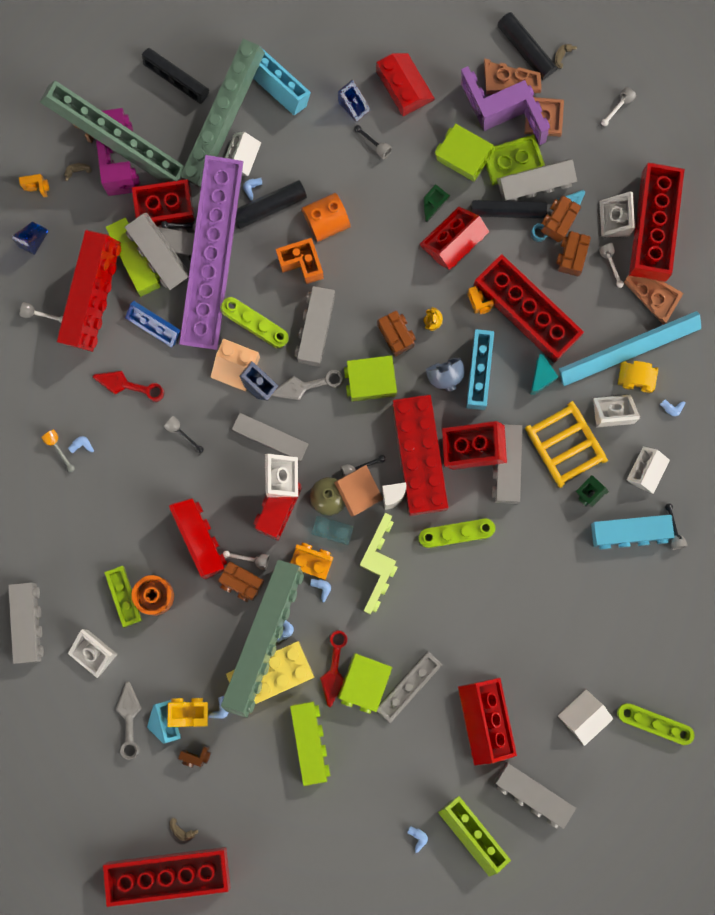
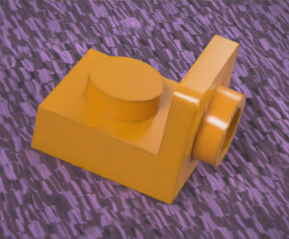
M41 174L19 177V183L23 190L31 192L39 188L42 196L48 197L49 183Z
M476 286L468 289L467 294L474 313L486 314L490 312L494 305L493 300L482 303L484 299L481 291H477Z

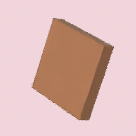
M533 97L535 102L538 101L540 103L543 118L546 117L549 122L550 128L548 130L549 135L547 136L561 137L564 100ZM525 118L524 134H534L528 119Z
M367 465L334 482L351 517L383 500Z

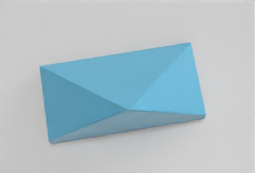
M171 700L153 705L147 728L163 744L181 739L178 727H168V703Z

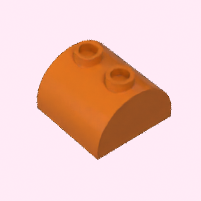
M333 193L301 208L316 242L351 227L346 210L337 193Z

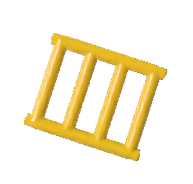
M573 401L567 404L568 407L531 427L529 425L525 427L529 438L559 488H562L566 481L598 463L608 462L604 451ZM571 413L577 421L576 424L541 443L536 434L538 431ZM582 429L587 438L585 441L553 459L549 457L545 449ZM592 446L597 456L563 475L559 474L555 467L557 464Z

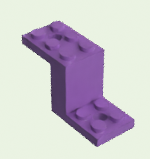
M468 66L461 69V85L483 131L524 114L529 121L538 144L546 143L550 125L547 118H543L541 114L542 108L538 101L535 102L533 98L534 92L531 85H527L524 80L485 98L483 89L481 87L478 88L476 84L477 77L474 71L471 72Z

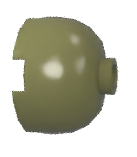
M326 477L313 485L310 491V500L318 513L332 516L345 508L346 505L334 483L338 479Z

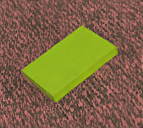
M534 134L494 146V153L486 164L492 186L498 184L497 178L545 166Z

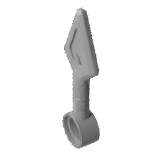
M331 370L325 378L310 382H303L293 376L280 385L271 396L300 400L304 392L313 387H320L322 385H328L331 388L340 387L343 383V377L337 370ZM336 374L340 377L337 384L329 382L331 375Z
M130 682L125 683L116 707V711L125 719L126 742L122 744L120 753L123 758L128 760L136 758L139 754V746L133 741L132 721L142 709ZM127 745L134 746V755L127 756L124 750Z

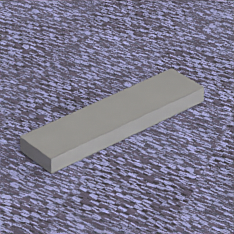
M239 413L232 428V431L284 455L298 457L300 462L309 446L304 441L242 413Z
M427 652L379 705L377 712L391 723L438 671L442 664L431 653Z

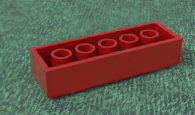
M647 163L643 169L629 276L666 282L672 275L685 169L654 163Z
M85 230L57 338L58 343L93 352L97 345V335L102 326L103 311L107 307V295L111 291L112 276L116 272L117 256L121 252V242L106 234Z
M503 254L475 279L473 286H476L477 290L481 291L488 301L493 300L494 306L552 362L556 363L583 335L584 331Z
M431 395L393 400L392 406L404 483L406 482L405 492L409 516L447 511L448 502Z
M226 847L109 861L103 865L107 907L229 892L231 888Z

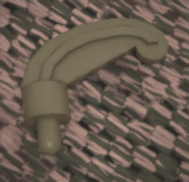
M572 44L562 45L555 56L556 66L560 69L563 68L561 61L565 53L572 52L577 47L572 46Z
M83 163L71 164L65 170V181L72 177L73 172L86 170L87 173H90L91 167Z
M176 818L170 820V828L180 840H191L198 833V830H190L186 833L175 824L177 822Z

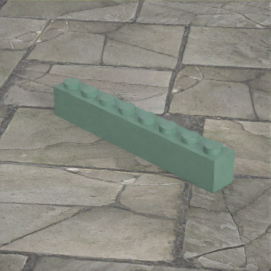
M242 39L180 177L184 180L188 179V182L201 188L205 155L217 157L265 54L259 45Z
M53 81L47 87L40 100L41 104L161 182L179 180L185 167L184 165L57 81Z
M278 560L222 701L221 707L226 712L248 718L249 713H252L254 710L256 694H259L262 689L261 681L263 676L268 673L269 660L276 652L277 639H280L283 634L282 626L284 621L289 618L290 605L296 600L297 587L301 585L304 578L299 565Z

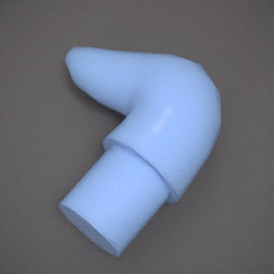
M253 178L245 181L243 184V190L250 201L253 200L252 188L263 185L261 178Z
M665 399L660 405L669 415L678 416L685 405V401L680 402L674 407Z
M84 436L76 438L68 447L72 453L81 446H84L89 452H94L89 440Z
M311 579L310 586L322 589L321 600L324 603L331 591V585L325 580Z
M287 620L284 621L283 634L280 639H277L278 643L284 639L286 640L293 634L294 627Z
M224 696L218 697L219 711L210 713L208 715L209 718L223 719L228 715L229 712H226L221 707Z
M410 826L408 834L418 839L415 846V852L418 853L427 843L428 837L422 830Z

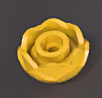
M431 307V309L426 310V316L423 319L426 325L425 329L434 331L441 326L443 317L437 308Z

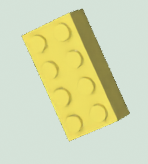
M299 641L277 650L274 656L270 658L268 663L269 670L263 676L261 681L262 689L259 694H256L255 704L315 678ZM234 670L226 673L229 683L233 676Z

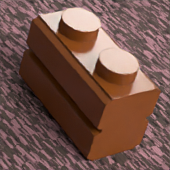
M561 196L559 200L555 199L549 208L552 212L550 215L546 214L541 222L544 225L541 232L557 242H561L565 238L581 209L579 204L574 201L572 202L566 196Z
M569 231L567 237L565 236L561 243V247L564 248L563 253H559L556 264L559 265V272L577 277L581 275L591 240L590 236Z
M394 311L377 320V326L394 357L413 348L415 345L414 341L416 340L412 330L408 331L405 326L407 321L404 315H399L398 311Z
M229 561L218 582L222 584L220 588L229 593L234 590L239 593L238 598L248 602L249 599L254 601L264 580Z

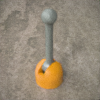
M53 429L41 437L44 443L50 446L53 445L65 462L67 471L73 472L75 467L70 465L57 445L58 435Z

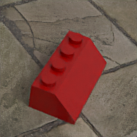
M192 498L169 505L200 576L206 580L223 572L227 561L223 553L219 554L217 550L219 544L216 537H211L208 531L211 529V526L207 519L203 520L201 513L204 511L199 501L195 502Z
M501 678L458 686L474 766L492 764L517 756Z

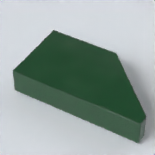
M436 184L423 198L426 222L434 216L450 197L449 194Z

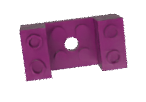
M123 108L102 111L133 132L129 115H125ZM96 139L101 183L108 196L132 193V187L140 185L139 175L136 173L135 167L132 168L129 161L115 163L111 157L113 150Z

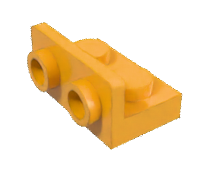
M303 542L301 545L296 544L290 563L299 565L302 572L326 580L333 561V557L330 556L331 553L320 549L319 552L312 550L313 546Z

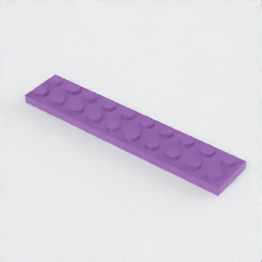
M205 155L180 345L218 350L223 315L220 306L225 300L244 161Z

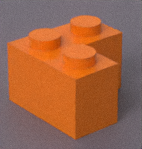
M312 238L276 249L282 273L301 268L306 284L324 279L323 270Z

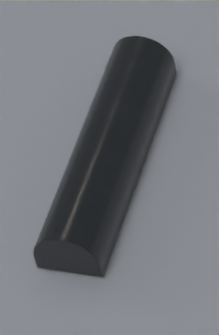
M512 12L507 13L500 19L497 25L498 28L532 69L540 73L542 80L557 70L554 62Z
M147 48L142 53L144 66L193 100L202 104L207 98L209 88L151 48Z
M301 181L293 182L237 208L236 222L239 228L248 226L306 199L307 195Z
M473 200L471 212L480 217L544 219L547 214V203Z

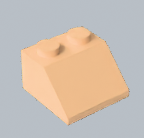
M223 339L215 357L211 378L246 392L247 389L240 379V374L250 361H253L256 365L258 364L260 359L259 352Z

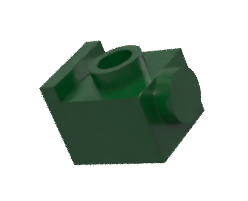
M593 475L576 491L579 495L578 500L585 507L588 504L593 507L609 492ZM590 492H595L592 497H589Z

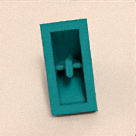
M539 354L537 358L531 395H535L558 379V375L542 354Z

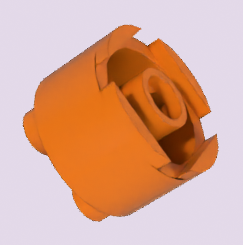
M148 575L141 578L134 585L132 601L136 608L144 614L161 615L172 606L174 591L167 580L159 576ZM153 591L157 593V597L154 600L149 597V594H153Z

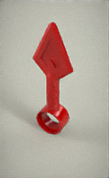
M122 371L93 375L96 381L114 395L124 389L145 393L154 402L160 401L164 397V389L159 384L152 383L147 387L128 382ZM153 388H159L160 394L157 397H152L150 391Z
M339 630L332 632L329 637V642L333 646L331 669L320 677L328 707L333 705L344 681V678L338 671L341 648L347 644L348 640L346 634ZM336 634H341L344 637V641L340 645H336L333 642V637Z

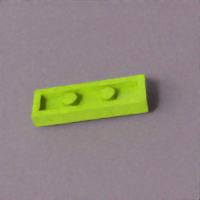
M120 566L104 572L122 626L127 627L141 622L140 612L132 601V588L125 567Z

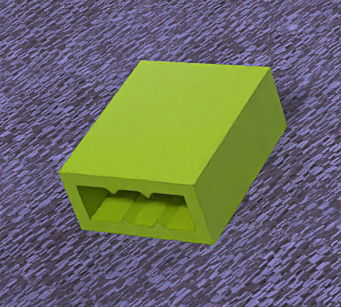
M455 123L453 128L448 129L444 142L440 143L435 150L437 161L475 182L494 153V146Z
M392 355L347 361V367H344L345 378H349V385H346L347 397L351 396L352 402L397 396Z
M353 653L338 698L342 700L341 704L352 707L353 704L360 706V711L371 714V711L377 712L392 667Z

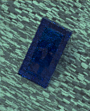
M353 80L338 91L339 104L355 121H358L370 111L369 106Z
M32 221L15 233L12 239L18 247L35 255L46 237L48 229Z

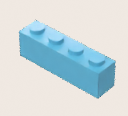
M263 50L265 54L253 79L290 113L296 115L306 108L311 92Z
M475 329L467 392V409L485 410L487 407L494 331Z
M672 515L599 521L591 524L594 547L599 546L600 550L611 549V545H619V548L630 547V543H638V546L650 545L649 541L665 544L674 538Z

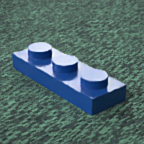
M133 301L130 303L125 316L127 320L170 347L176 344L181 332L180 329L137 302Z

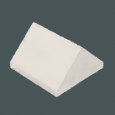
M630 191L600 200L601 237H630L635 229L633 192Z
M631 395L593 398L596 428L635 424L640 419Z
M265 454L267 497H298V457Z
M85 629L79 632L68 652L72 658L97 678L117 656V653L89 630Z
M586 689L558 715L560 720L584 746L613 720L605 706Z

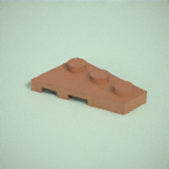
M484 58L486 95L495 94L524 80L527 85H531L534 93H541V75L539 72L520 67L515 69L508 67L507 64L490 62L491 60Z
M628 275L624 282L663 325L667 323L684 294L663 281Z

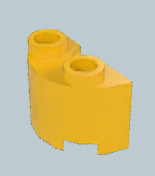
M623 361L620 366L618 385H623L622 387L625 389H634V386L640 387L642 392L652 393L656 387L658 367L652 368V364L641 361H634L633 364Z
M171 698V702L168 703V727L208 726V702H203V698H191V702H183V698Z

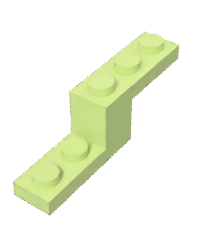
M387 513L384 514L360 564V567L380 576L364 609V612L370 615L372 611L377 612L381 603L378 599L381 594L385 595L389 584L386 582L389 576H394L398 568L395 566V560L376 552L377 549L381 550L385 539L382 538L385 531L389 533L394 523L391 521L392 516Z

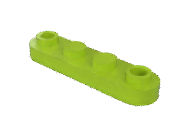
M228 297L221 303L220 309L224 316L271 346L282 348L287 344L289 336L284 329L236 298ZM228 304H233L234 309H230ZM278 334L282 336V340L277 338Z
M479 519L426 528L421 531L419 542L425 548H433L486 539L494 534L495 524L490 519ZM488 525L489 531H483L482 526ZM431 535L432 540L426 541L425 536Z
M629 703L620 705L617 710L619 720L631 726L681 745H689L694 740L693 729L680 722ZM626 709L630 711V715L628 717L624 716V711ZM681 731L686 733L685 738L680 737Z

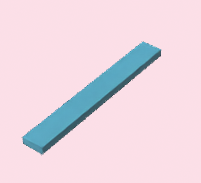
M695 311L559 368L561 383L563 386L569 385L701 329L700 314Z

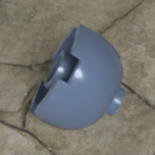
M461 358L448 359V362L436 363L426 368V375L430 383L434 387L445 389L446 391L456 389V385L462 381L465 373Z

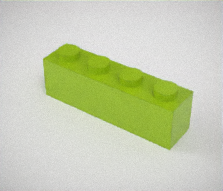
M125 217L106 226L110 237L121 242L119 256L137 292L142 297L161 287L158 282L160 281V276L157 272L152 271L146 256L143 257L139 253L136 242L131 241L127 236L125 226L129 223Z
M314 701L291 705L303 786L327 782V777L331 775L329 764L325 765L324 762L327 751L326 745L321 744L320 737H324L322 725H318L317 717H321L319 705H315Z
M460 796L452 799L438 812L488 876L498 874L511 861Z

